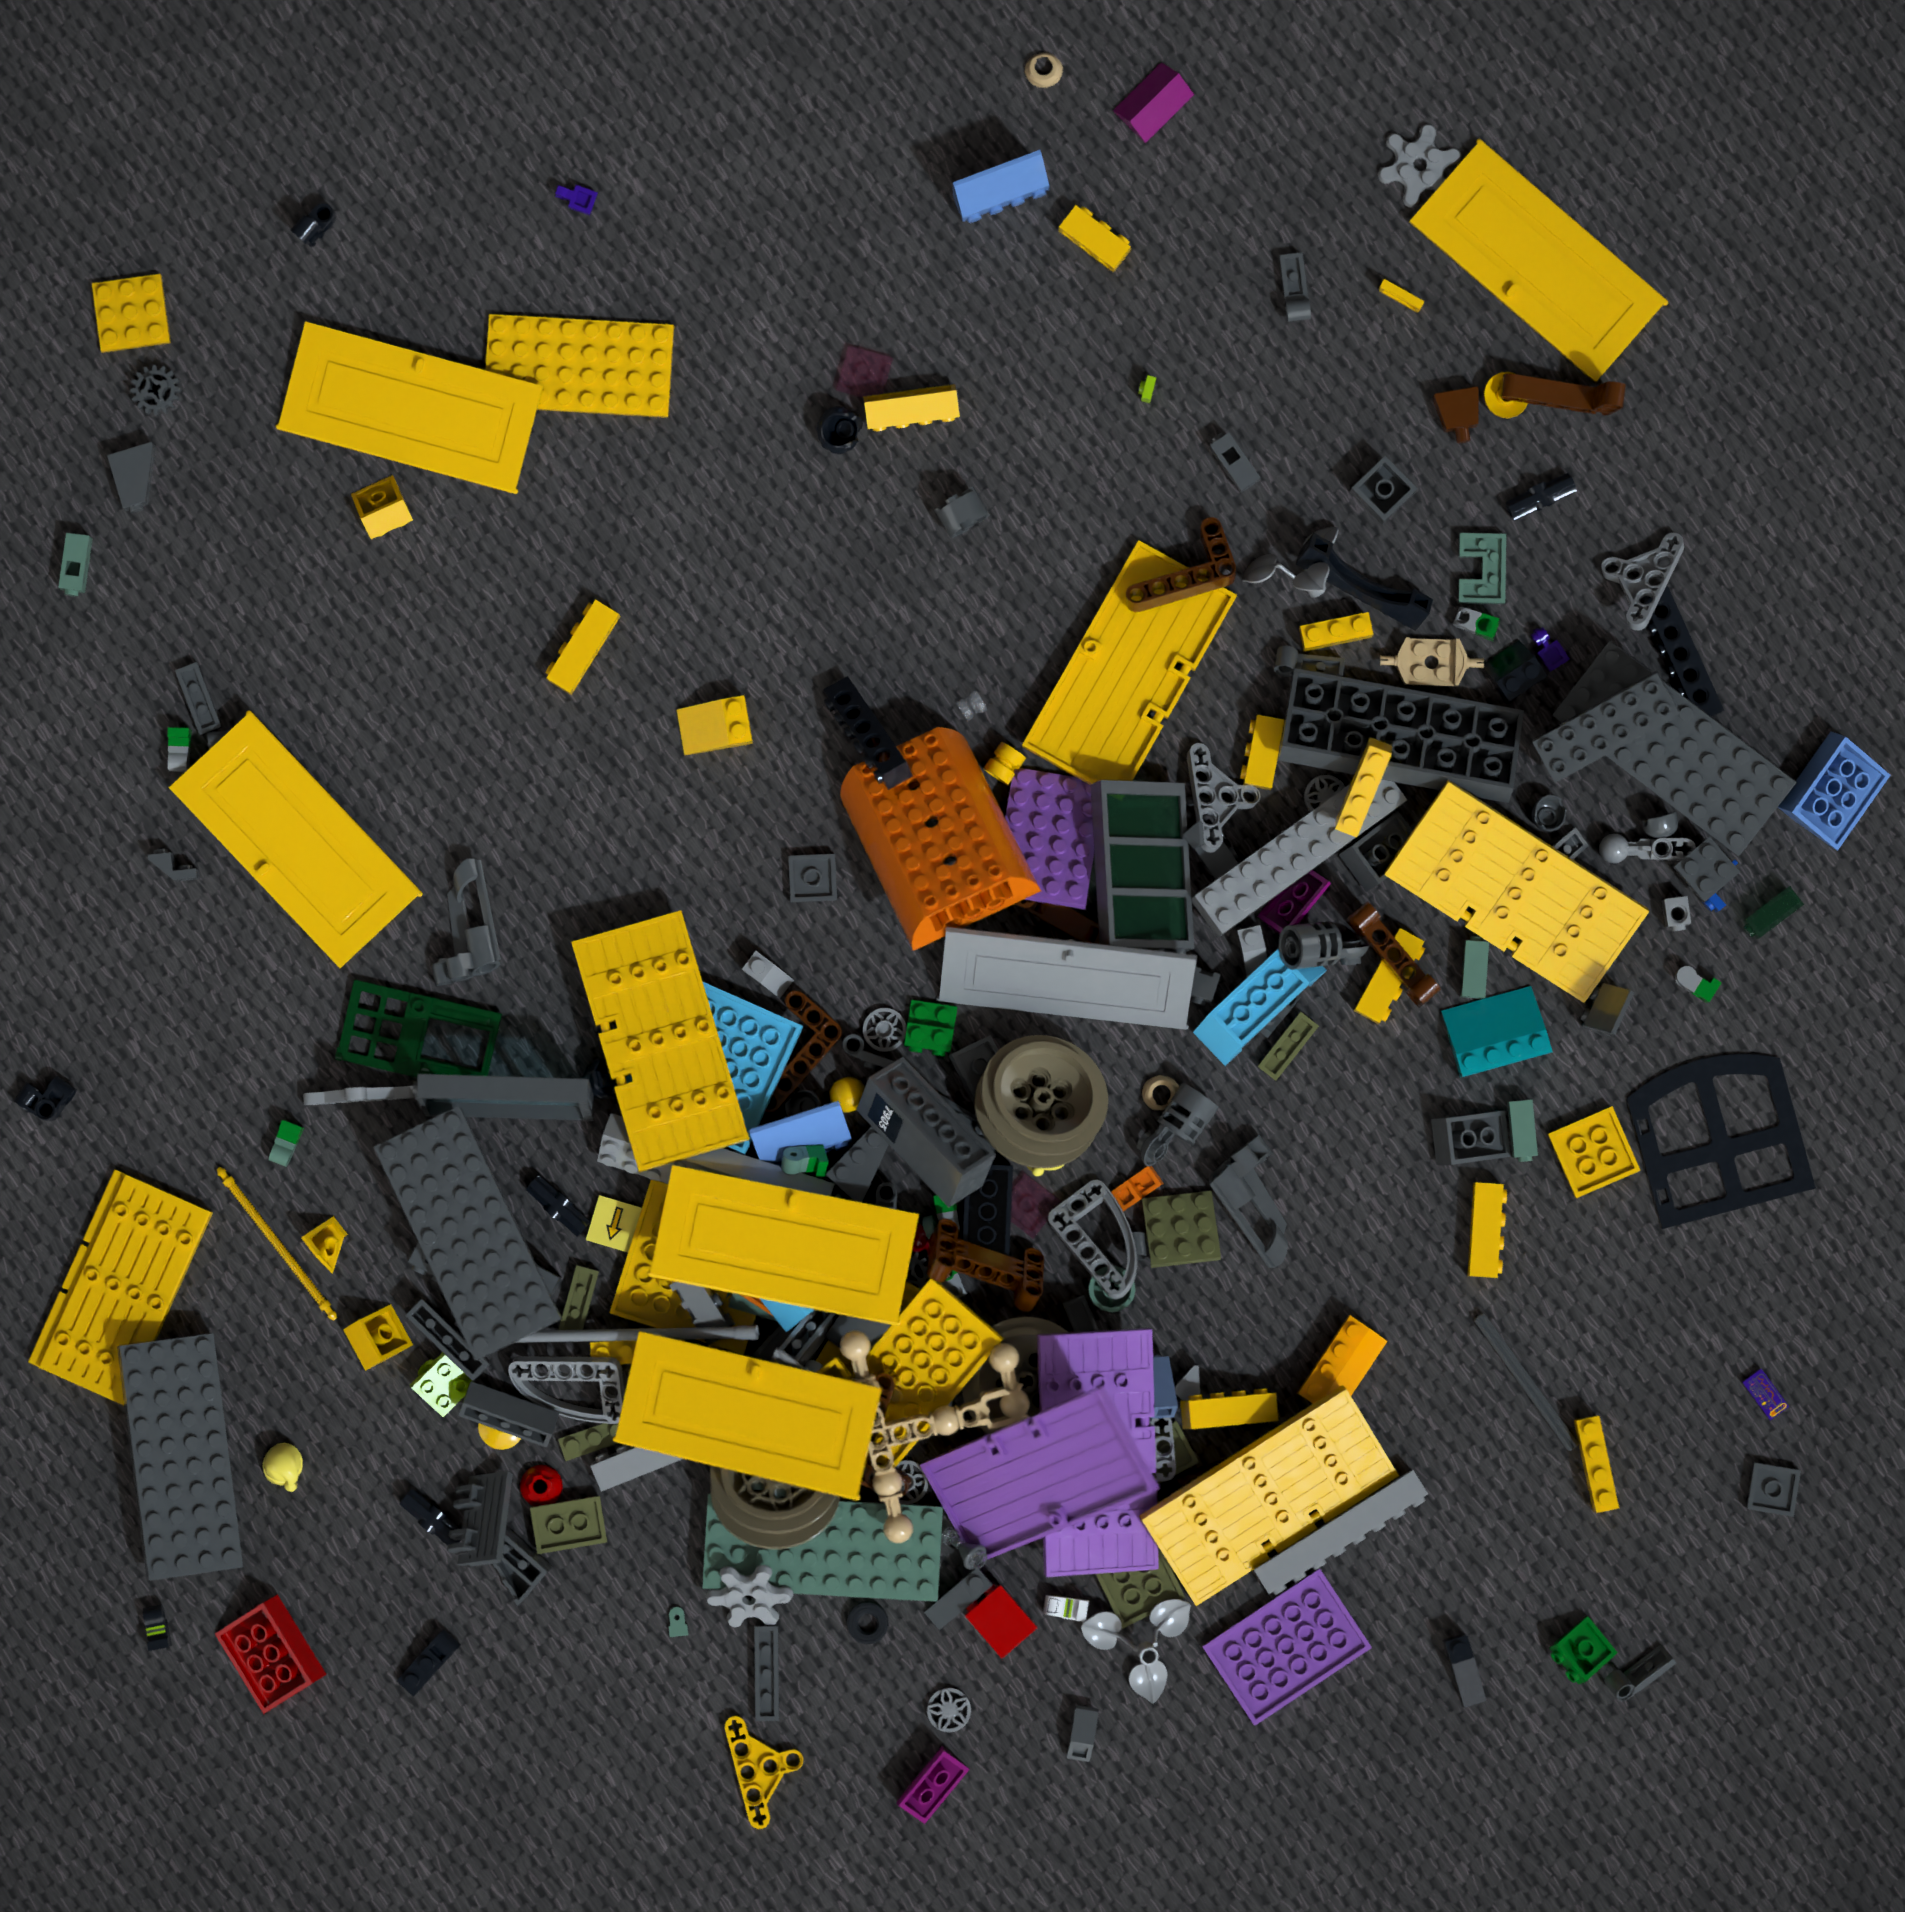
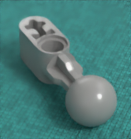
M1609 834L1601 840L1599 852L1601 857L1609 863L1622 862L1627 856H1638L1640 859L1681 861L1696 846L1688 838H1641L1638 842H1627L1619 834ZM1657 843H1662L1666 848L1663 856L1658 855L1655 851ZM1683 843L1684 847L1689 849L1684 855L1682 851L1672 852L1673 848L1681 847Z

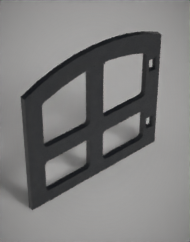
M1734 1054L1700 1059L1659 1075L1627 1098L1662 1229L1816 1189L1780 1058L1765 1055ZM1731 1074L1765 1076L1768 1080L1779 1125L1748 1135L1729 1138L1713 1084V1078L1715 1076ZM1693 1082L1698 1089L1711 1143L1669 1156H1662L1648 1108L1665 1095ZM1647 1119L1650 1132L1642 1134L1639 1120ZM1778 1144H1784L1793 1171V1179L1750 1192L1743 1191L1735 1164V1157ZM1716 1162L1720 1169L1726 1197L1677 1210L1669 1188L1668 1174ZM1666 1188L1669 1202L1661 1204L1658 1190Z

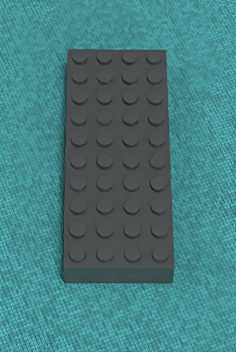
M1609 640L1554 711L1553 716L1563 723L1653 672ZM1663 680L1680 710V715L1605 756L1737 856H1740L1797 782Z
M1294 668L1278 761L1355 774L1371 737L1392 745V755L1381 780L1440 791L1445 783L1450 780L1475 797L1509 803L1514 788L1524 710Z
M455 1107L374 1147L475 1360H480L562 1320L561 1314L462 1107Z
M214 1333L117 1346L146 1580L152 1581L243 1567Z

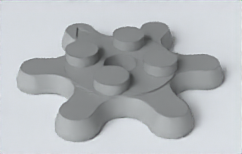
M1431 124L1423 125L1419 130V137L1413 142L1405 141L1397 133L1390 134L1386 139L1387 147L1395 154V161L1392 165L1382 167L1378 171V179L1385 184L1393 181L1401 182L1405 188L1403 203L1407 207L1417 206L1420 201V195L1424 190L1431 189L1436 191L1445 181V168L1450 165H1456L1461 160V153L1458 149L1450 148L1443 151L1436 148L1434 144L1436 129ZM1417 159L1424 160L1426 169L1417 171L1413 166L1414 161Z
M767 1565L757 1566L753 1574L746 1576L739 1574L733 1567L725 1566L720 1570V1577L726 1586L723 1589L707 1591L706 1600L709 1605L726 1606L730 1609V1612L727 1614V1621L732 1627H739L744 1619L748 1617H757L764 1624L773 1626L779 1620V1613L772 1606L777 1603H788L793 1597V1590L785 1586H772L768 1582L772 1576V1569ZM751 1595L753 1596V1598L751 1599V1601H749V1599L745 1598L744 1596Z

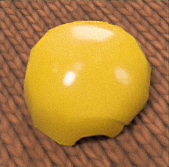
M841 1078L833 1084L829 1092L830 1102L839 1101L844 1113L857 1110L865 1086L861 1080L856 1078Z

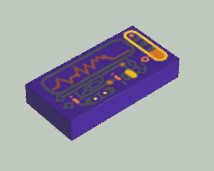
M1761 1368L1742 1381V1384L1769 1420H1772L1789 1407Z

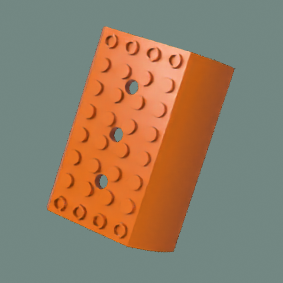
M937 727L896 746L907 761L913 777L889 790L883 782L880 784L877 782L873 774L875 770L873 768L869 769L864 761L853 766L844 778L840 790L842 803L913 951L946 935V927L961 929L1041 892L966 738L961 733L952 729ZM929 820H938L935 827L929 828L926 826ZM948 857L956 858V862L953 865L944 864Z

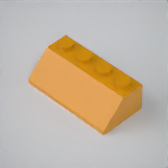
M1348 1315L1297 1394L1314 1404L1344 1385L1350 1396H1352L1387 1341L1369 1327Z

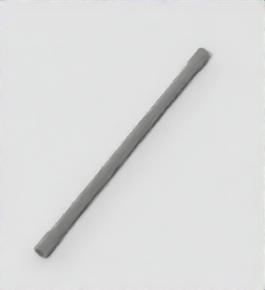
M757 1325L702 1328L539 1330L515 1343L635 1341L638 1338L639 1331L676 1340H757L759 1329Z

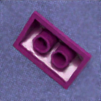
M1161 62L1113 112L1146 143L1194 94L1178 72Z
M1311 870L1271 899L1257 917L1280 935L1285 926L1297 925L1331 883Z
M941 1746L897 1799L896 1804L925 1824L970 1769Z

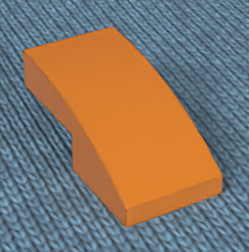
M1147 1166L1111 1191L1124 1212L1161 1186L1163 1181L1152 1166Z

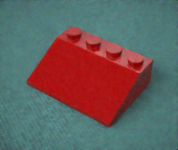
M278 1594L215 1633L263 1714L327 1675Z

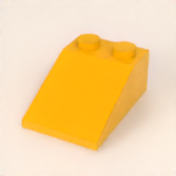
M744 695L677 709L684 755L753 744Z

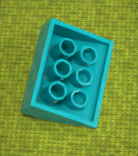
M1531 986L1441 1011L1460 1078L1553 1052Z

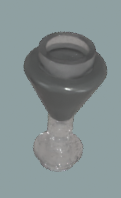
M947 1528L942 1533L943 1543L945 1545L952 1544L959 1550L965 1568L980 1569L987 1561L986 1548L983 1545L963 1542L957 1537L958 1534L955 1528Z

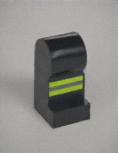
M163 1605L143 1608L148 1651L171 1647V1637Z

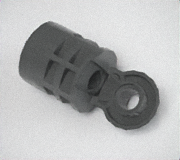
M1329 921L1288 925L1283 928L1279 936L1281 959L1286 967L1291 970L1334 965L1339 959L1341 965L1361 964V957L1367 952L1369 945L1361 944V940L1358 939L1342 940L1338 927Z
M1182 1083L1172 1097L1170 1104L1165 1107L1161 1117L1156 1120L1159 1126L1153 1134L1146 1132L1137 1143V1149L1141 1152L1144 1164L1150 1167L1161 1161L1166 1155L1169 1142L1174 1135L1193 1146L1195 1140L1202 1134L1204 1127L1208 1125L1219 1107L1194 1088Z

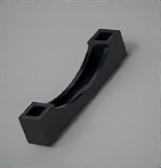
M1313 533L1300 549L1296 565L1305 570L1315 563L1324 562L1328 564L1329 575L1326 582L1388 615L1404 626L1416 631L1430 614L1433 603L1432 598L1414 588L1412 591L1393 589L1363 577L1339 558L1332 548V542L1316 533Z

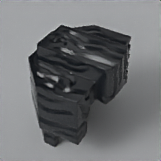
M603 1058L590 1063L582 1079H589L594 1098L602 1100L616 1096L614 1087L618 1086L616 1079H611L606 1059Z

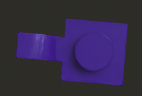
M558 185L555 197L570 201L568 208L590 216L598 193L578 185L575 186L574 191Z

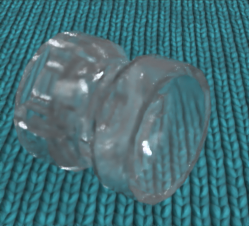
M976 690L970 693L968 698H961L956 701L967 722L973 719L975 714H982L987 711L982 698Z

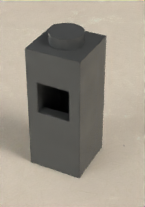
M1229 432L1225 435L1220 433L1211 439L1210 451L1240 494L1260 481L1261 477Z

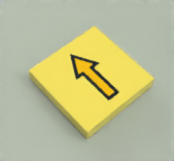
M599 1195L586 1240L628 1253L642 1208Z

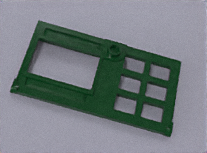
M354 980L335 1060L348 1061L417 1078L418 1074L488 1076L502 1014ZM362 991L381 996L378 1012L358 1007ZM388 997L407 1002L404 1018L384 1013ZM357 1014L376 1018L373 1034L353 1029ZM430 1018L490 1032L482 1070L422 1057L421 1054ZM383 1020L402 1024L399 1040L379 1035ZM352 1036L371 1040L368 1056L348 1051ZM378 1042L397 1046L394 1062L374 1057Z

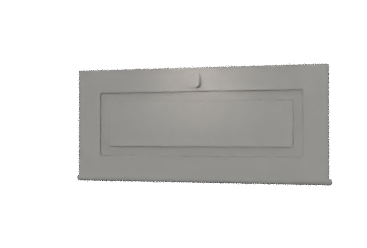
M946 927L940 996H937L936 1000L947 1003L1187 1030L1189 1026L1186 1023L1197 955L1075 942L1073 939L1065 941Z

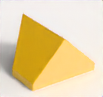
M333 1216L305 1234L302 1240L315 1257L333 1274L343 1239L348 1234Z

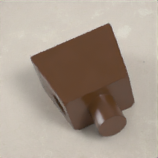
M1478 387L1434 394L1433 402L1444 432L1455 431L1457 443L1471 441L1469 428L1477 427L1479 422Z

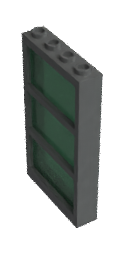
M1100 780L1091 784L1099 944L1186 954L1187 951L1194 949L1189 848L1188 842L1183 836L1187 831L1185 783Z

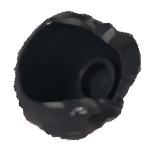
M835 406L826 410L820 417L816 428L818 440L822 447L833 454H844L847 451H851L858 443L857 435L860 429H862V417L860 414L853 413L842 406Z

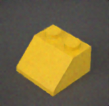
M393 475L351 494L370 539L382 536L388 531L413 521Z
M391 1304L343 1329L365 1371L413 1346Z

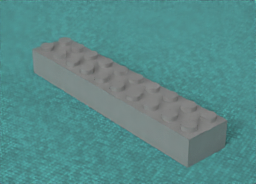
M1380 781L1358 836L1407 801L1395 782ZM1350 784L1192 898V903L1218 938L1357 838L1335 829V820Z
M612 1113L602 1136L597 1162L603 1163L606 1166H613L626 1170L629 1173H635L669 1184L672 1165L830 1197L834 1188V1183L803 1173L790 1175L783 1172L780 1166L723 1148L639 1172L623 1117Z

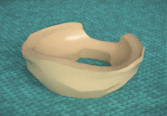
M1051 53L1036 54L1029 59L1025 66V75L1028 81L1037 87L1047 88L1053 86L1062 76L1063 66L1060 60ZM1048 57L1052 63L1053 69L1048 75H1040L1035 71V64L1038 58Z
M1158 1075L1152 1077L1143 1086V1100L1152 1110H1164L1170 1104L1172 1097L1179 1089V1085L1168 1076ZM1159 1085H1165L1170 1089L1171 1096L1166 1105H1157L1153 1098V1090Z

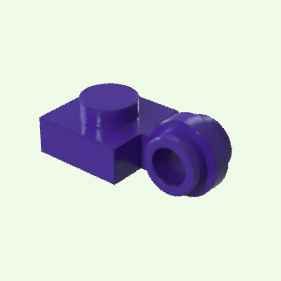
M1543 627L1533 630L1534 633L1531 634V637L1537 646L1541 644L1544 646L1537 654L1549 672L1569 660L1558 640L1551 644L1547 642L1550 637Z

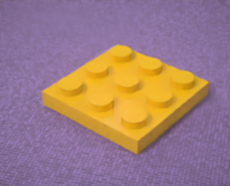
M161 274L92 283L102 353L171 343Z
M1613 1106L1547 1134L1575 1198L1641 1171Z

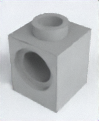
M1688 896L1662 900L1665 928L1671 927L1672 932L1686 930L1685 926L1691 924ZM1673 908L1681 910L1682 919L1680 921H1676L1671 917Z

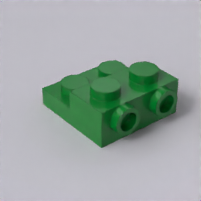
M911 1000L904 1046L909 1047L908 1051L922 1053L923 1049L932 1050L931 1055L945 1057L946 1053H951L958 1007Z
M1588 1616L1584 1617L1569 1632L1565 1633L1549 1647L1552 1651L1551 1658L1557 1664H1562L1567 1670L1565 1672L1567 1678L1573 1683L1577 1682L1578 1685L1586 1682L1618 1653Z

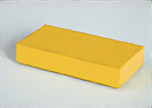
M1386 279L1383 280L1379 287V292L1415 312H1419L1425 302Z

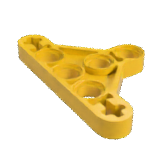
M731 1716L725 1723V1731L748 1819L754 1828L763 1829L770 1821L767 1805L770 1797L785 1773L800 1769L804 1761L803 1755L796 1749L782 1752L774 1750L749 1735L746 1722L742 1717ZM732 1720L742 1724V1727L739 1728L740 1736L745 1734L746 1739L740 1738L732 1742L731 1737H736L735 1731L729 1729V1726L732 1725ZM738 1743H745L748 1746V1753L746 1755L739 1756L736 1754L735 1746ZM795 1753L799 1756L800 1762L797 1766L792 1767L787 1764L786 1758L789 1754ZM768 1759H772L777 1763V1769L772 1773L765 1771L763 1766L764 1762ZM746 1765L754 1769V1776L750 1779H746L741 1775V1769ZM752 1788L760 1792V1799L756 1802H752L747 1798V1792ZM763 1803L764 1807H759L761 1815H766V1818L763 1820V1824L759 1825L758 1821L753 1820L756 1817L755 1808L750 1810L749 1806H757Z

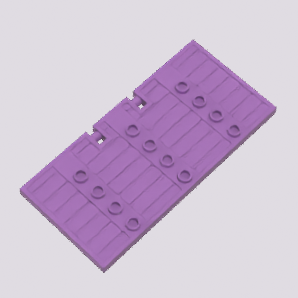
M1138 1328L1038 1334L1039 1412L1104 1386L1150 1472L1156 1473L1155 1426L1149 1425V1417H1155L1152 1329ZM1135 1418H1140V1425H1135ZM1157 1490L1154 1493L1043 1537L1044 1575L1046 1577L1159 1569L1158 1545L1139 1517L1140 1514L1157 1504Z
M1104 1386L1041 1411L1032 1418L1029 1416L996 1430L991 1435L987 1434L920 1464L962 1543L983 1545L986 1548V1556L983 1561L1154 1493L1159 1488Z

